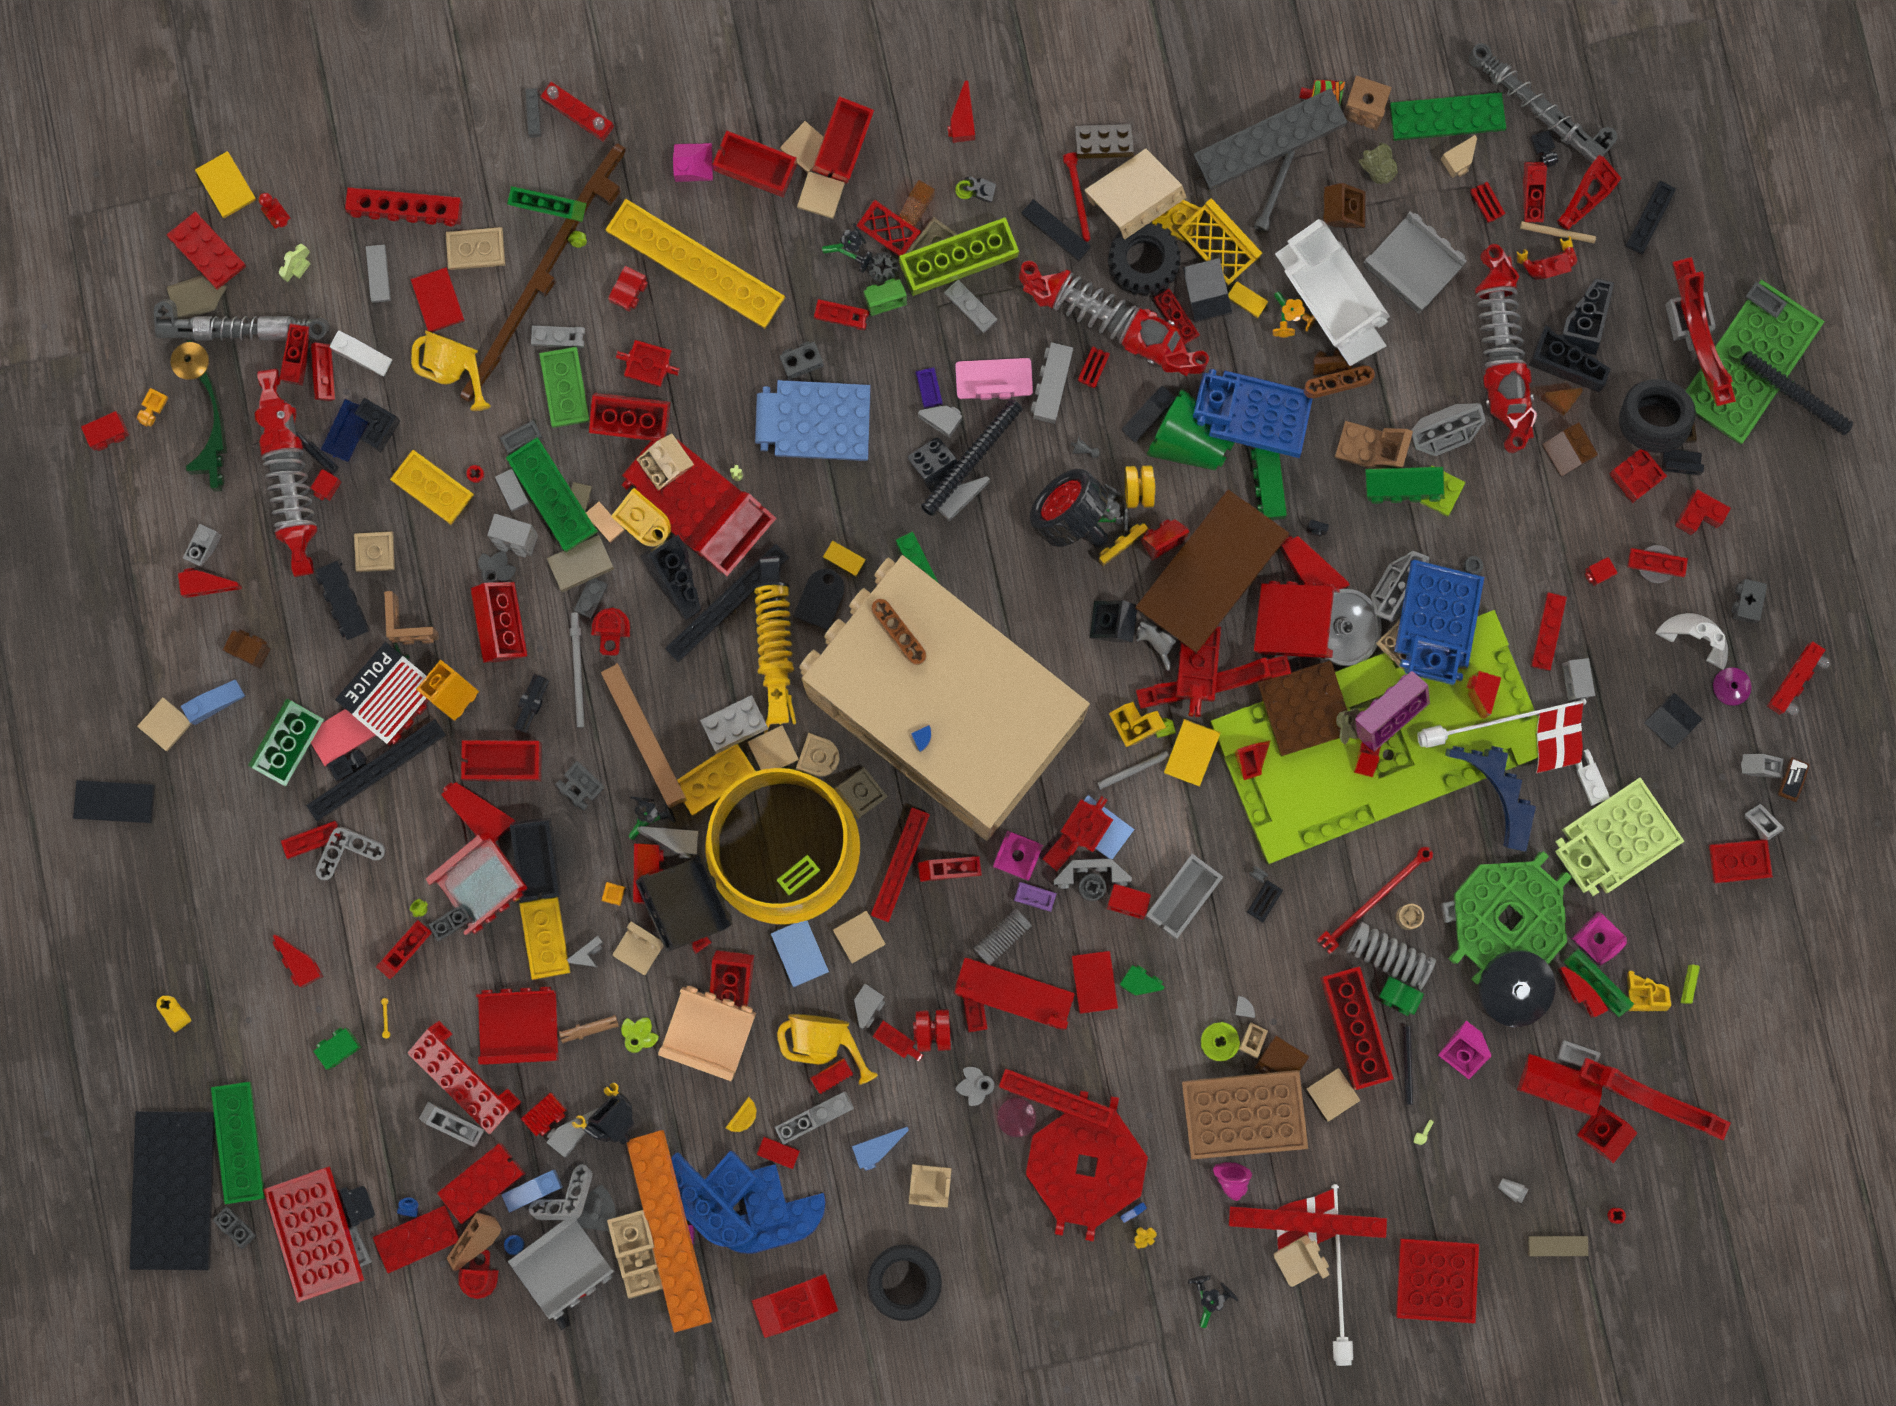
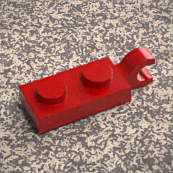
M885 1021L881 1023L872 1036L904 1059L909 1054L920 1062L924 1056L912 1048L916 1042Z

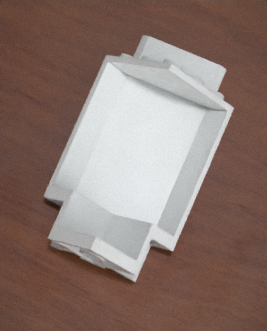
M1318 219L1288 240L1289 244L1275 253L1285 268L1284 272L1334 347L1339 349L1349 366L1387 347L1375 327L1380 328L1385 325L1390 316L1341 242L1337 241L1324 221Z

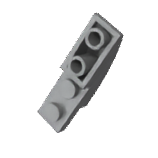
M845 1091L776 1126L775 1129L784 1145L853 1110L854 1107Z

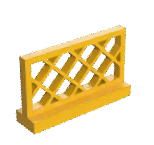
M1212 198L1177 229L1205 261L1211 260V253H1222V271L1224 267H1235L1234 275L1230 279L1224 275L1227 285L1231 284L1262 255V252ZM1205 211L1210 216V223H1199V215ZM1187 226H1196V236H1188L1183 230ZM1199 226H1210L1209 236H1198ZM1212 227H1220L1223 230L1222 237H1212ZM1198 239L1209 240V250L1200 249L1198 247ZM1211 240H1222V250H1211ZM1225 240L1235 243V251L1224 250ZM1224 253L1235 254V264H1224ZM1245 254L1250 260L1246 264H1237V255Z

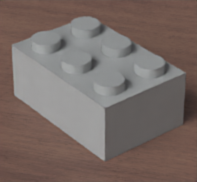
M494 514L487 535L491 542L494 543V546L497 547L496 549L507 552L509 549L515 552V555L524 558L526 555L532 556L538 534L531 524Z

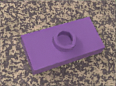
M1019 882L1014 901L1051 912L1057 893Z

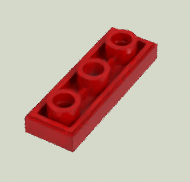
M1170 288L1153 298L1167 322L1170 320L1175 323L1174 326L1180 328L1184 346L1200 336ZM1178 314L1180 318L1176 319L1173 315Z

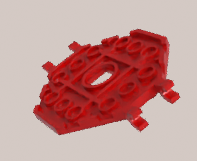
M1080 1091L1079 1097L1087 1099L1088 1092ZM1110 1097L1109 1108L1114 1109L1115 1113L1108 1129L1064 1113L1032 1136L1026 1176L1056 1218L1057 1222L1054 1233L1056 1235L1063 1236L1065 1222L1087 1226L1085 1240L1094 1242L1096 1227L1138 1199L1142 1194L1148 1157L1117 1113L1118 1097ZM1079 1154L1098 1158L1095 1177L1076 1174Z

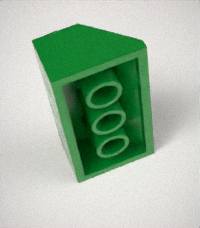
M1443 467L1366 469L1367 499L1373 504H1380L1383 501L1401 503L1402 500H1410V502L1417 503L1428 499L1430 502H1439L1441 499H1445Z
M286 699L248 766L286 786L324 719Z

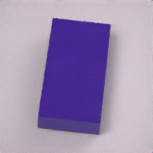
M935 368L916 371L924 409L943 405Z

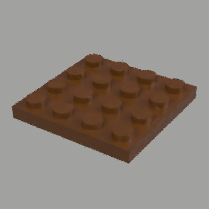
M1331 661L1257 683L1281 757L1340 739L1341 728L1338 727L1336 719L1340 712L1348 710Z

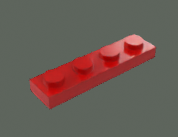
M1547 593L1531 667L1545 671L1551 670L1567 599L1565 596Z

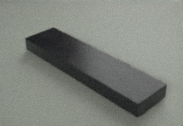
M1659 180L1625 247L1641 255L1644 253L1676 188Z
M1034 199L1021 212L1023 217L1078 262L1091 248L1087 242Z

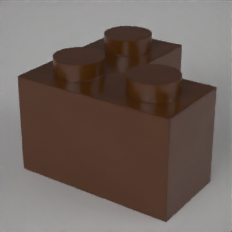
M241 629L239 632L232 630L223 651L261 669L271 648L266 646L267 642L255 635L249 637L250 634Z

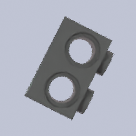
M810 341L804 342L799 348L794 350L792 348L782 352V355H779L788 380L824 367L815 341L812 343ZM808 352L815 354L814 358L810 360L804 356ZM790 359H795L797 364L790 367L787 365V362Z

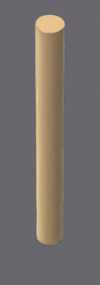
M1523 221L1520 225V229L1563 238L1570 236L1573 240L1593 244L1596 240V236Z

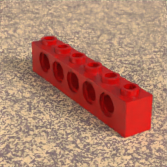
M347 187L345 210L348 215L354 218L369 216L370 219L379 220L382 217L390 221L404 219L410 223L425 221L426 224L436 225L437 222L444 223L446 226H455V224H461L463 202L460 197ZM366 201H370V202H371V204H370L369 207H367V208H363V207H362V205H363L364 202H366ZM389 203L390 205L387 209H381L382 204ZM402 205H408L407 210L400 211ZM420 207H427V210L424 213L418 212ZM440 208L446 209L445 213L441 215L437 214V211Z

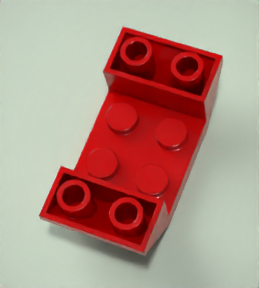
M826 1273L778 1292L751 1300L764 1338L783 1333L839 1311Z

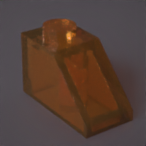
M918 180L909 194L899 217L916 226L934 198L935 189Z

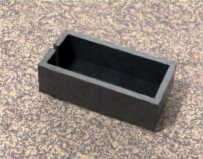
M551 817L512 822L510 829L516 872L527 886V889L522 892L524 896L520 898V901L538 900L542 892V899L559 897L562 892Z

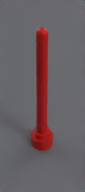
M1077 152L1067 153L1063 155V161L1069 167L1083 240L1088 242L1091 237L1076 168L1079 159H1077Z

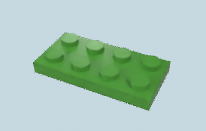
M572 347L539 353L552 428L590 422L578 348Z

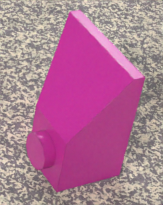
M712 143L674 144L673 171L675 182L713 181Z
M1465 1021L1438 1056L1466 1078L1470 1079L1491 1057V1053L1482 1032L1468 1021Z

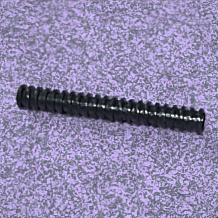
M1751 350L1744 354L1740 364L1742 366L1745 365L1746 369L1750 368L1751 372H1755V375H1760L1759 377L1761 379L1764 378L1765 382L1769 381L1771 386L1774 385L1775 389L1779 388L1780 392H1783L1785 396L1788 395L1790 399L1793 398V401L1798 402V405H1803L1802 407L1804 409L1807 408L1808 412L1812 411L1813 415H1817L1818 419L1822 418L1823 422H1826L1828 426L1831 425L1833 429L1836 428V431L1841 432V435H1845L1853 427L1852 420L1848 421L1849 419L1844 417L1843 414H1839V411H1834L1833 407H1829L1830 405L1825 404L1823 400L1820 401L1819 397L1815 398L1814 394H1810L1809 390L1805 391L1804 387L1801 388V385L1796 384V381H1791L1790 377L1786 378V374H1781L1782 372L1780 370L1777 371L1776 367L1772 368L1771 364H1767L1765 360L1762 361V358H1758V355L1753 354Z

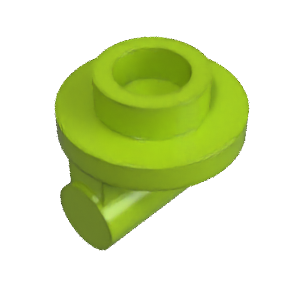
M1162 718L1166 728L1156 733L1157 738L1176 733L1173 721L1168 718Z

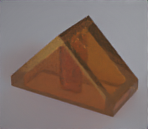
M1575 388L1546 392L1542 395L1541 399L1564 416L1583 392V389Z

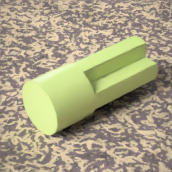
M735 465L734 468L730 469L733 480L740 481L743 478L742 469H739L738 465Z

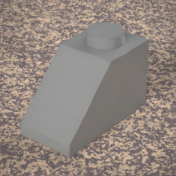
M947 405L918 412V418L948 438L951 437L962 421L961 412L953 406L951 408Z
M1743 754L1741 762L1743 774L1783 778L1782 758L1766 754Z

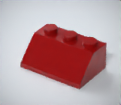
M634 844L633 902L636 904H645L635 881L643 875L649 874L650 876L664 870L660 869V863L664 861V850H661L659 845Z

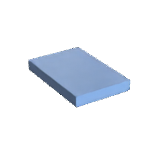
M1089 795L1084 800L1088 804L1096 805L1097 801H1095ZM1103 807V812L1114 820L1095 849L1108 859H1113L1134 829Z
M808 921L795 923L771 933L793 987L829 972Z

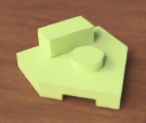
M303 244L297 245L295 247L296 251H289L285 254V266L280 267L279 275L287 282L293 275L300 279L310 265V262L305 259L310 251Z

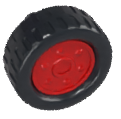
M1072 469L1064 472L1053 479L1034 501L1030 511V524L1052 546H1068L1085 537L1094 547L1100 548L1108 541V534L1098 524L1107 507V491L1087 470Z

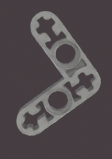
M337 827L329 838L316 868V875L321 880L330 879L345 848L372 860H380L385 854V847L382 843L345 827ZM340 831L344 832L343 836L346 837L345 839L342 838L339 842V845H342V848H340L338 845L331 844V841L333 843L336 842L338 836H336L335 833H339ZM356 838H360L364 842V846L360 849L353 846V840ZM370 842L369 847L375 849L378 846L380 847L379 851L382 853L374 856L372 850L368 849L367 853L364 850L367 847V843ZM331 848L338 851V857L335 859H331L327 855V851ZM324 859L335 863L334 866L332 864L329 865L328 871L330 874L325 876L322 875L320 868L323 869L326 866L327 862H323Z
M586 1165L577 1166L572 1173L565 1200H535L529 1206V1213L537 1220H576L581 1216L592 1180V1171ZM581 1188L580 1194L574 1196V1192ZM559 1206V1210L552 1214L553 1208Z

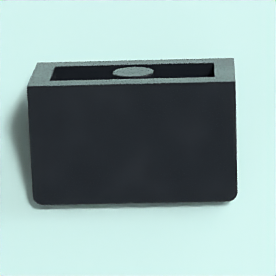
M1683 450L1663 453L1662 470L1664 472L1699 476L1704 472V464H1701L1702 453Z

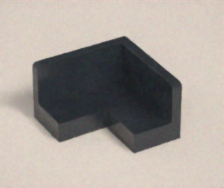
M364 398L354 413L370 423L361 440L381 453L400 420L394 414Z

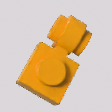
M150 388L141 404L146 407V410H140L137 415L139 423L146 427H151L156 420L153 412L160 414L168 397Z

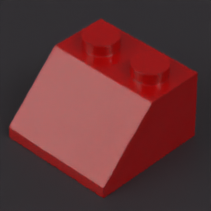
M1478 671L1472 677H1469L1466 688L1469 689L1468 696L1481 718L1485 719L1492 713L1502 677Z
M1600 1105L1596 1116H1591L1577 1136L1614 1164L1637 1135V1132L1628 1122Z

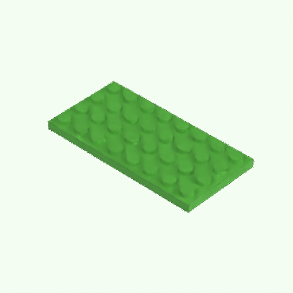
M1760 280L1759 284L1787 302L1779 316L1775 318L1747 299L1715 346L1723 366L1732 376L1733 382L1731 385L1736 402L1716 406L1701 368L1685 390L1694 402L1696 415L1740 445L1743 444L1779 390V388L1775 389L1774 385L1771 386L1769 381L1765 382L1764 378L1761 379L1760 375H1755V372H1751L1750 368L1746 369L1745 365L1742 366L1740 364L1744 354L1751 350L1753 354L1758 355V358L1761 357L1762 361L1765 360L1767 364H1771L1772 368L1776 367L1777 371L1780 370L1782 372L1781 374H1786L1787 378L1825 322L1763 280Z

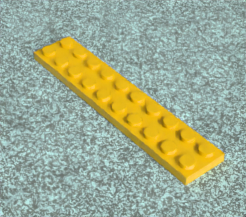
M627 199L624 200L606 228L607 233L766 329L785 299L783 294Z

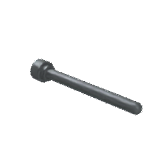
M1295 151L1285 156L1262 217L1256 219L1254 229L1267 233L1269 230V217Z

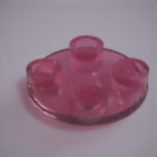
M1010 1099L1002 1104L998 1111L999 1127L1005 1134L1011 1137H1023L1029 1134L1035 1126V1109L1024 1099Z

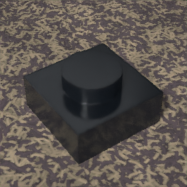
M1310 520L1307 530L1311 531L1310 534L1322 536L1327 533L1329 524Z

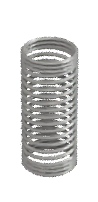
M1017 909L1013 910L1010 916L1005 918V921L1002 920L1000 926L997 925V928L995 927V930L989 933L990 935L984 937L982 942H979L974 947L977 954L988 965L995 961L991 954L998 959L993 951L1000 956L994 947L1003 954L996 944L1005 952V949L998 941L1008 949L1000 938L1010 947L1001 934L1013 945L1004 933L1015 942L1011 935L1016 940L1018 938L1013 932L1018 937L1020 935L1014 928L1023 935L1016 925L1024 933L1026 932L1018 922L1026 930L1032 927Z

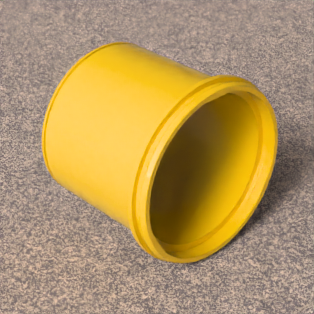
M786 768L759 770L744 776L731 785L714 807L706 836L708 868L711 876L716 880V887L719 892L741 913L755 920L771 924L804 922L830 909L848 890L857 871L860 857V837L855 818L838 793L827 783L812 775ZM793 784L805 787L819 794L838 814L843 826L841 857L828 881L811 895L783 904L760 902L743 895L728 881L722 868L719 853L721 831L731 810L749 793L769 785Z

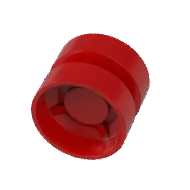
M949 1009L936 1010L935 1021H931L928 1010L916 1011V1022H913L914 1041H917L918 1052L931 1051L933 1040H936L938 1051L951 1050Z

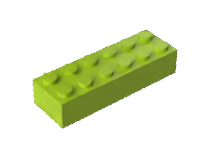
M1005 217L901 255L899 257V264L911 294L915 296L1018 258L1019 250Z

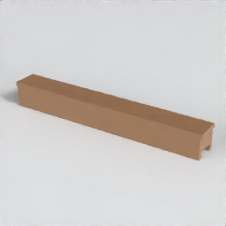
M616 663L614 666L602 671L601 674L669 808H672L684 801L686 802L687 799L621 667Z

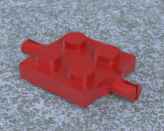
M634 341L633 348L629 354L619 351L616 354V359L626 361L627 367L624 377L657 387L662 386L663 379L667 373L678 376L680 368L669 366L671 350L641 341Z
M1101 796L1096 805L1088 804L1082 799L1079 801L1060 831L1072 841L1066 852L1069 853L1072 849L1070 854L1073 855L1078 846L1093 853L1114 820L1102 810L1108 801L1106 798L1102 802L1104 797Z

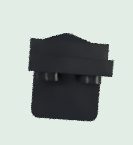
M364 1186L349 1191L345 1187L337 1191L349 1230L358 1226L360 1222L375 1216L368 1192Z

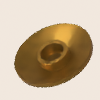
M187 342L179 345L173 351L170 363L172 370L177 376L185 380H194L206 372L209 365V356L201 345ZM186 357H191L190 362H185Z

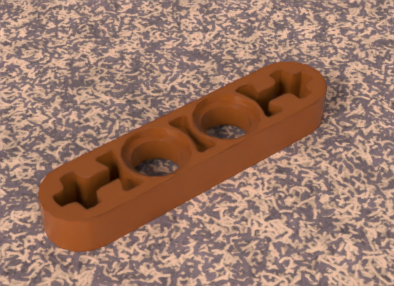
M1361 366L1310 379L1304 386V394L1308 398H1318L1365 386L1373 381L1375 372L1370 366ZM1365 373L1366 375H1369V377L1366 378V376H1362V374ZM1349 376L1353 379V382L1348 384L1344 382L1343 377ZM1333 381L1335 383V387L1329 388L1326 386L1325 382ZM1310 386L1316 388V391L1314 392L1312 389H1309Z
M885 599L875 600L872 604V612L912 664H923L926 660L924 648ZM877 604H885L884 610L887 614L890 611L892 612L884 621L881 619L884 617V614L881 611L876 612ZM890 619H896L899 622V626L896 629H890L887 626V622ZM901 635H909L911 642L908 645H902L899 641ZM915 643L917 645L914 646L917 653L922 652L921 660H913V652L911 649L907 652L906 649L911 648Z

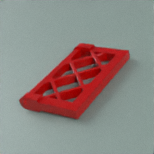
M876 200L872 202L869 209L856 225L858 229L899 257L908 251L921 234L919 229ZM878 208L885 215L874 217L873 212ZM888 217L893 218L901 225L889 227ZM886 218L888 228L876 230L875 220ZM873 220L874 230L867 228L865 223ZM906 227L913 232L911 237H904L903 228ZM901 228L903 238L892 240L890 230ZM888 231L890 241L880 237L877 232ZM904 241V247L901 250L892 245V243Z

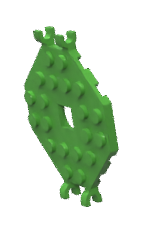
M1544 851L1539 852L1532 862L1478 865L1454 893L1458 949L1448 959L1453 964H1458L1462 957L1466 955L1481 969L1471 979L1476 984H1479L1482 972L1488 963L1503 952L1517 949L1530 951L1549 964L1567 943L1563 887L1572 876L1567 872H1562L1556 881L1540 866L1549 857ZM1508 905L1523 917L1511 931L1498 919Z

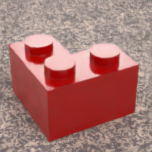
M1697 489L1689 498L1675 527L1690 535L1697 531L1702 520L1718 528L1723 524L1731 508Z

